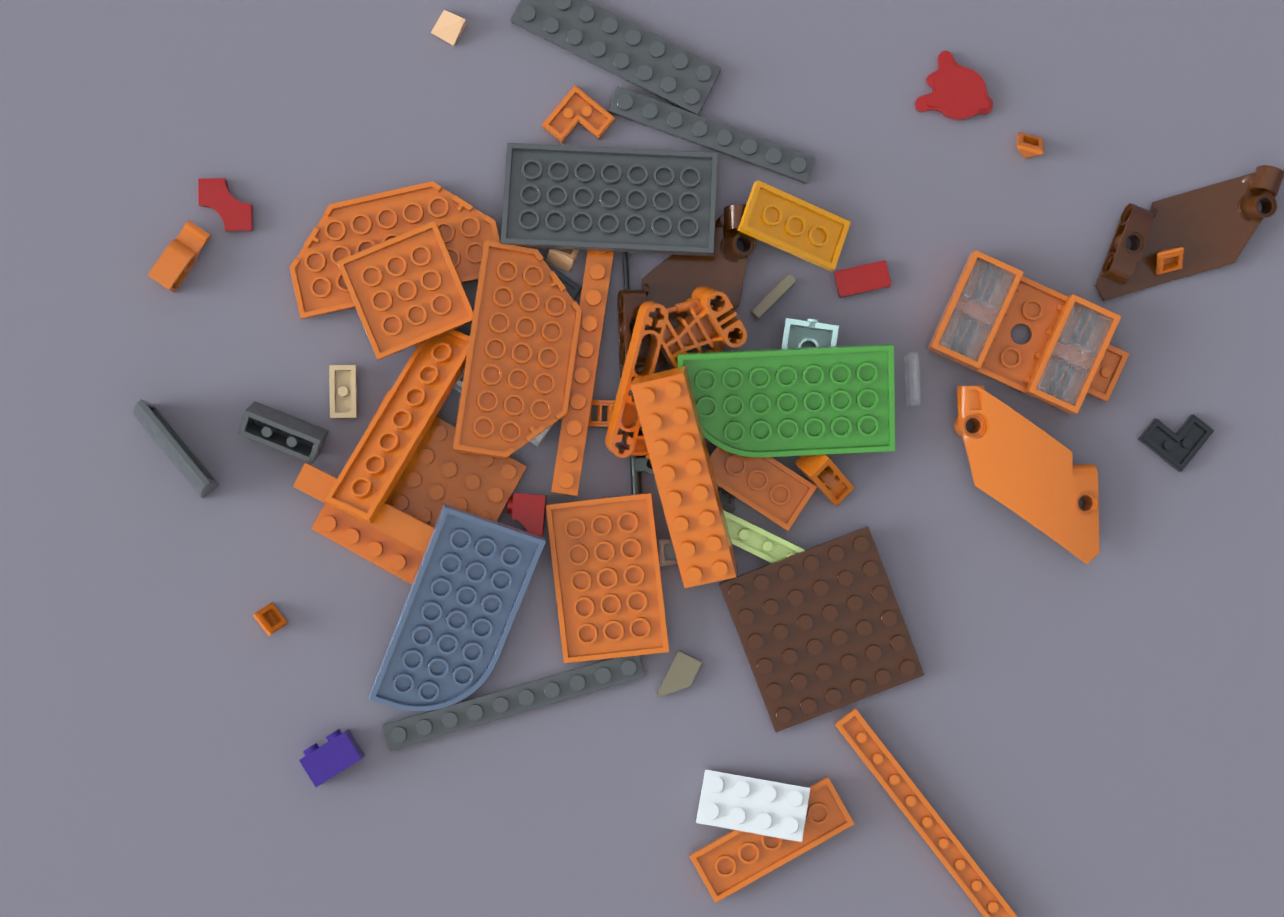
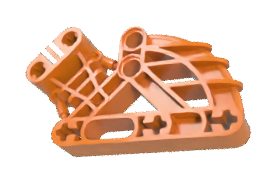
M699 286L693 290L691 298L687 299L686 302L675 304L674 307L665 308L654 301H646L640 306L605 438L606 448L615 456L625 458L628 456L646 455V459H650L643 431H639L641 423L633 394L629 395V391L632 390L630 386L633 381L632 377L636 378L654 373L660 350L670 368L674 369L678 368L677 354L687 353L691 349L700 353L703 352L700 347L703 345L708 348L706 352H722L724 344L732 348H738L746 342V329L741 320L735 317L737 313L730 310L734 307L725 293L707 286ZM686 311L688 316L685 319L678 316L676 318L678 326L674 329L668 319V313ZM650 312H657L656 317H649ZM646 324L654 326V330L645 327ZM650 334L651 343L645 366L642 371L636 373L635 364L641 341L645 335ZM624 441L623 445L615 446L616 442Z

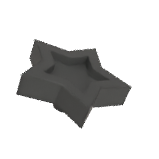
M720 487L718 492L722 507L733 513L736 509L733 502L736 497Z

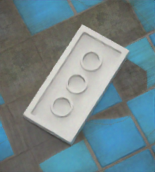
M705 770L696 823L802 842L811 788Z

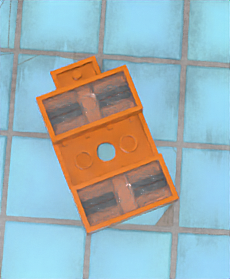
M974 250L966 261L927 350L1069 415L1079 412L1086 394L1108 402L1130 354L1109 344L1121 316L1074 294L1070 296L1061 294L1022 276L1023 271ZM1023 324L1029 328L1031 336L1026 344L1020 345L1012 340L1011 330L1015 325Z

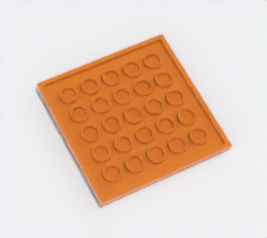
M388 390V392L386 393L384 399L382 400V402H381L379 408L377 409L376 413L378 412V410L380 409V407H381V405L383 404L384 400L386 399L387 395L389 394V392H390L389 390ZM435 417L387 498L386 503L434 527L444 504L498 521L508 503V498H511L527 466L510 457L503 459L453 451L456 427ZM326 503L311 528L411 585L424 556L423 552Z

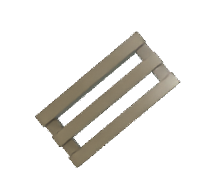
M787 275L751 311V315L758 321L796 283V280L791 275Z

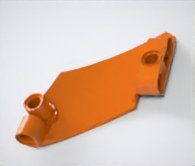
M957 386L958 417L954 421V431L963 438L974 486L1026 520L1083 563L1088 564L1100 553L1097 467L1094 464H1073L1072 451L1021 414L986 392L984 386ZM969 419L973 422V429L970 432L966 429V422ZM1080 497H1083L1084 505L1080 509L1078 501Z

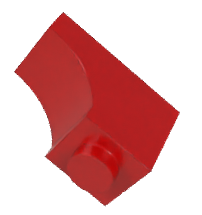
M513 493V498H508L507 514H512L511 519L522 523L527 532L543 537L547 496Z

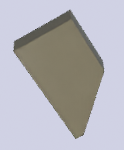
M678 650L657 695L661 697L690 687L702 662Z

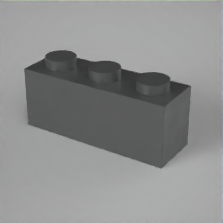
M254 401L245 410L238 434L313 464L321 454L328 430Z

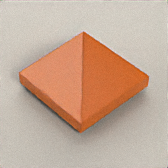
M1018 132L1017 149L1024 159L1043 154V138Z
M1184 248L1163 249L1157 253L1156 274L1160 275L1183 269Z
M272 602L253 615L268 636L288 623Z

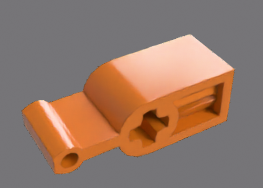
M188 220L179 235L169 243L147 275L175 293L196 263L200 251L212 235Z

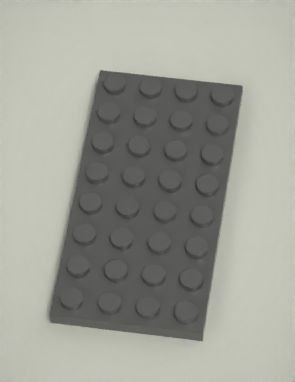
M507 143L501 244L527 248L713 256L718 153Z

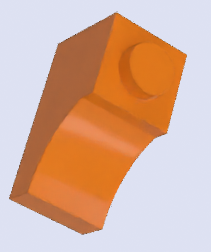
M826 455L801 456L794 463L836 507L855 489Z

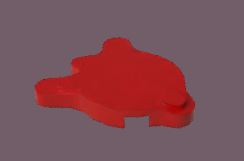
M942 51L937 58L938 70L926 78V84L933 89V92L923 95L916 100V110L919 112L934 110L947 118L960 121L976 115L989 114L993 108V101L988 96L986 84L982 77L972 69L959 65L949 51Z

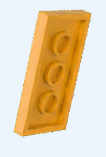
M757 180L753 184L738 231L831 272L836 268L851 222Z

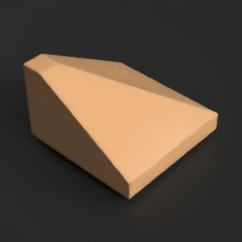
M444 10L431 34L454 46L466 27L467 22L464 18Z

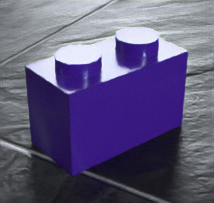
M338 729L326 737L328 742L319 747L315 743L303 751L305 756L299 761L315 787H318L365 757L349 729L343 733Z

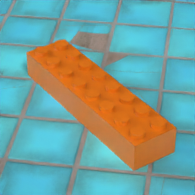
M686 366L633 378L630 386L684 589L736 578L738 566Z

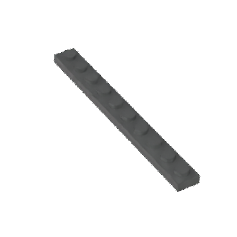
M639 655L610 658L462 701L446 708L386 723L383 725L389 750L391 751L645 677Z

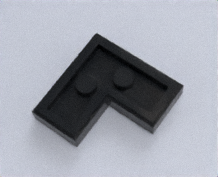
M1194 414L1189 416L1177 433H1174L1155 418L1138 440L1178 472H1182L1214 430Z

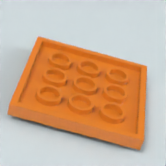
M436 221L337 261L377 360L384 359L472 322L473 309Z

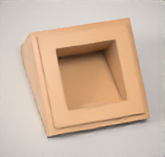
M550 249L546 262L570 272L580 250Z

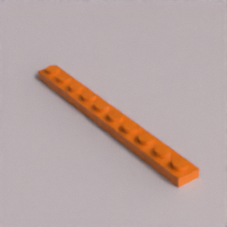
M587 251L579 304L582 314L568 412L562 417L551 493L578 497L614 252Z
M853 708L835 722L834 725L983 917H1017L856 708Z

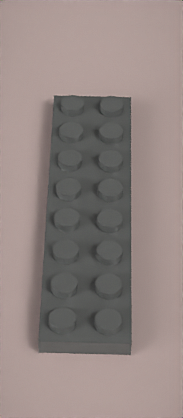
M520 0L511 18V23L696 115H699L721 72L720 67L587 0Z

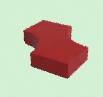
M225 178L198 179V205L214 209L218 212L224 222L226 232H253L252 204L236 200L230 193Z

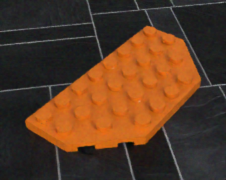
M433 181L329 204L322 219L305 241L299 255L289 266L300 318L303 320L356 308L337 261L433 221L437 223L461 283L476 281L479 279L484 241L501 243L497 223L491 217L478 211Z
M484 241L453 451L506 459L564 417L568 412L582 309L566 291V287L555 272H552L543 260L544 257L538 249Z

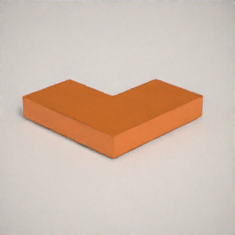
M574 85L544 121L542 127L561 143L565 141L578 124L583 126L597 139H600L616 118Z

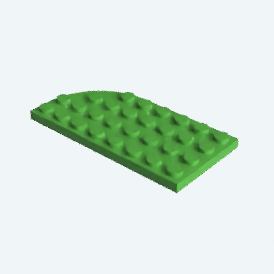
M893 344L677 354L678 368L683 366L687 368L704 437L725 451L740 456L758 458L895 451Z

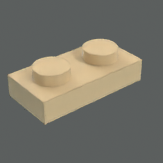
M329 365L330 418H358L357 365Z

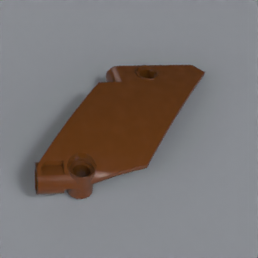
M1270 165L1257 166L1254 173L1154 201L1150 211L1129 203L1122 212L1095 285L1102 300H1109L1235 263L1261 221L1275 214L1277 210L1275 196H1277L1284 178V171ZM1258 202H1260L1262 206L1261 212L1258 209ZM1127 238H1129L1132 243L1130 249H1128L1126 245ZM1183 247V269L1157 275V253L1163 249Z
M746 204L726 206L724 214L715 220L713 256L672 254L642 278V290H619L617 311L620 380L632 337L629 326L631 321L636 322L638 310L644 302L654 301L665 308L674 307L675 304L686 302L687 299L691 298L693 290L697 287L707 286L726 294L734 307L730 310H735L739 307L748 255L754 251L756 246L753 237L738 231ZM737 239L744 244L743 252L736 246ZM686 311L668 313V319L674 329L678 326L676 318L679 316L685 319L688 316ZM650 312L649 317H656L657 312ZM646 324L645 327L654 330V326ZM650 334L645 335L641 341L635 364L636 373L642 371L645 366L651 343ZM661 350L659 351L654 373L667 363Z

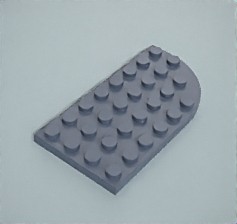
M444 504L370 691L369 700L407 711H432L454 705L474 693L487 680L499 659L546 543L545 538Z

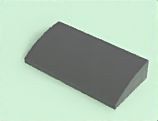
M141 399L138 401L133 411L134 416L201 498H204L218 487V482L152 403Z

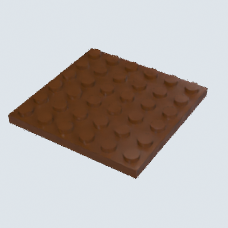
M868 526L719 583L775 732L924 675Z

